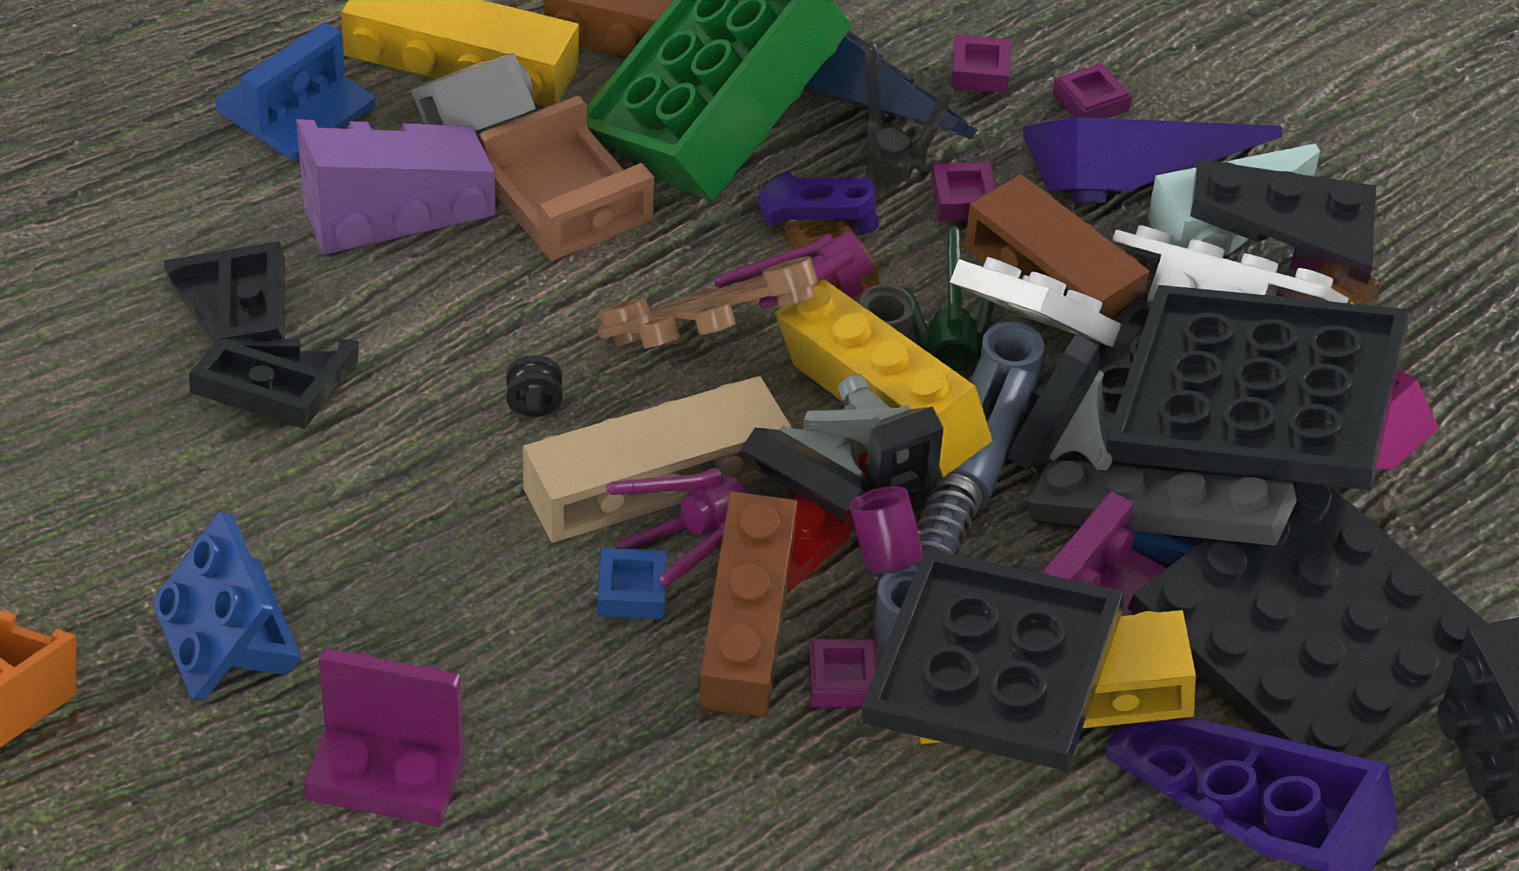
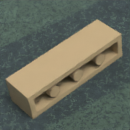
M757 376L736 383L724 384L713 390L679 400L667 401L659 406L618 418L606 419L598 424L557 436H549L540 441L523 445V489L550 541L554 543L681 504L682 500L687 498L690 490L632 495H610L606 488L610 482L695 475L713 468H718L721 471L722 477L725 475L732 476L741 485L766 478V475L754 468L741 450L742 446L755 427L777 430L782 426L792 427L761 376Z

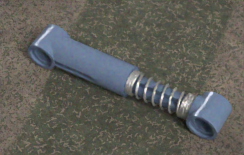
M1011 321L998 323L990 327L983 335L981 356L970 382L976 386L986 419L992 405H994L990 419L987 421L993 441L944 478L938 474L937 487L929 491L931 496L928 497L925 509H923L920 515V521L917 523L923 552L926 548L960 555L962 551L961 544L965 543L967 539L966 532L972 526L971 519L975 518L977 512L987 506L1025 409L1032 401V392L1038 388L1044 341L1034 328L1026 324ZM920 560L907 568L885 573L879 581L873 637L883 651Z

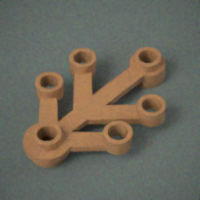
M807 256L785 261L764 269L762 276L749 279L723 290L719 287L705 289L650 310L645 297L634 298L608 306L598 311L602 325L597 327L599 337H613L615 346L642 339L644 348H650L674 341L680 337L675 319L695 320L699 334L704 335L729 328L736 324L731 305L746 302V305L758 304L761 298L767 296H776L779 306H787L805 301L815 296L813 284L818 282L811 257Z

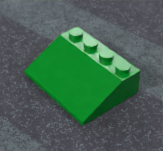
M673 0L587 105V127L601 144L636 165L642 163L651 174L677 190L713 202L719 193L730 185L734 174L754 149L765 141L770 129L789 105L801 96L805 85L821 65L836 52L838 44L852 28V24L833 0Z

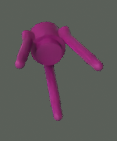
M847 231L836 239L827 234L812 244L716 277L715 285L723 288L737 282H743L763 275L762 271L776 264L810 256L811 258L815 257L812 259L818 281L825 279L847 296L853 298L864 291L860 280L872 274L874 269L860 241L851 231ZM767 296L759 300V306L763 309L770 308L778 303L776 296Z
M718 468L695 475L610 482L606 487L610 495L690 490L688 497L682 500L681 515L618 541L616 548L635 549L686 528L695 535L703 534L708 536L659 577V583L662 586H669L722 545L730 491L745 493V490L738 480L732 476L725 475L722 477L721 471Z

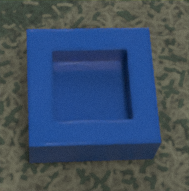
M601 548L597 616L664 619L666 587L659 583V577L666 571L667 551Z

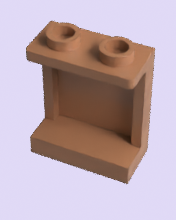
M575 96L482 132L479 136V141L495 172L496 197L551 262L653 220L654 176L642 163L625 170L618 164L587 127V104L580 96Z

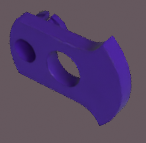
M789 171L769 181L758 195L760 217L769 227L787 220H842L841 227L844 233L851 231L854 234V222L858 221L859 235L871 233L879 227V217L877 216L875 205V187L871 178H800L792 175ZM815 197H827L817 201H807Z

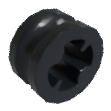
M538 355L519 358L509 365L506 371V402L513 411L528 417H540L558 409L562 402V370L556 362L550 358ZM529 385H539V387L530 388Z

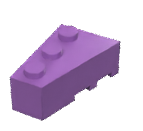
M296 119L304 209L324 255L496 215L495 172L473 126L403 123L401 131L371 130L368 122L350 121L348 129L318 128L315 120Z

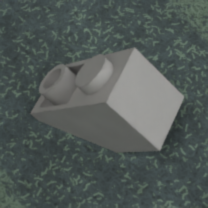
M514 53L470 65L411 89L424 124L473 126L474 130L477 131L536 109L531 97L533 93L531 78L525 67L517 62Z

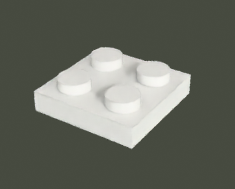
M990 257L986 258L983 267L960 259L958 260L950 283L1021 317L1074 335L1078 334L1083 338L1113 347L1122 324L1099 313L1103 305L1101 301L1073 290H1068L1066 296H1063L1066 284L1032 271L1030 277L1024 275L1022 279H1019L1020 269Z

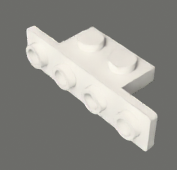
M1139 225L1136 235L1115 230L1112 242L1134 253L1160 260L1147 301L1153 302L1158 285L1276 296L1277 292L1301 299L1347 303L1349 299L1331 289L1334 279L1321 273L1298 268L1295 278L1276 273L1279 264L1268 259L1244 253L1241 263L1224 259V249L1194 239L1190 240L1188 249L1172 245V235L1150 227Z

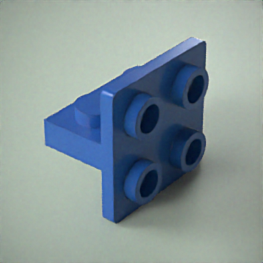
M326 22L303 37L296 39L292 44L265 62L255 66L248 73L240 77L241 82L215 99L216 111L292 161L300 159L296 119L315 120L318 128L345 129L349 126L350 121L358 120L376 106L374 94L345 77L342 32Z
M218 512L202 535L195 540L192 548L168 581L162 585L153 601V607L191 699L206 700L231 666L246 670L288 675L301 658L259 559L251 558L234 516Z

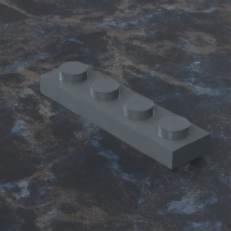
M1049 459L1027 500V505L1032 521L1082 526L1110 491L1134 503L1128 528L1129 531L1276 546L1297 500L1292 481L1110 465L1108 470L1104 471L1096 469L1092 463L1065 460L1053 461Z

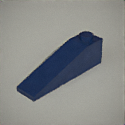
M850 30L838 44L836 52L821 65L804 87L820 95L967 139H972L978 131L938 98L917 85L914 87L912 85L914 80L910 76L884 60L882 54Z

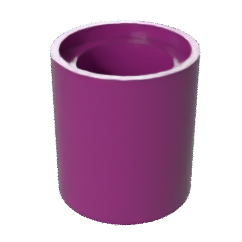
M889 486L873 489L859 495L850 502L849 508L865 568L868 571L875 573L893 572L907 568L921 559L923 548L909 494L905 488Z

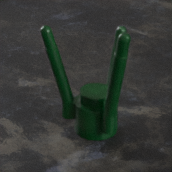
M951 226L948 229V307L938 310L927 327L912 289L909 287L903 288L914 300L912 326L917 336L918 346L954 371L967 369L977 359H980L983 335L988 330L995 305L982 298L976 322L969 312L962 308L961 287L950 283L958 260H961L960 230L957 226Z

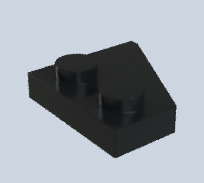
M279 241L164 260L163 267L171 286L214 343L219 338H250L255 341L285 339V257Z
M219 338L189 373L190 393L305 429L358 363L359 342L351 339H339L338 351H300V339L255 341L250 338Z

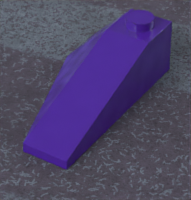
M1075 117L1023 126V138L1049 192H1071V203L1080 204L1106 203V193L1130 190L1154 182L1156 175L1194 168L1197 165L1198 159L1214 161L1282 137V126Z
M1194 717L1122 724L1105 748L1108 760L1260 854L1321 871H1371L1399 825L1388 764Z

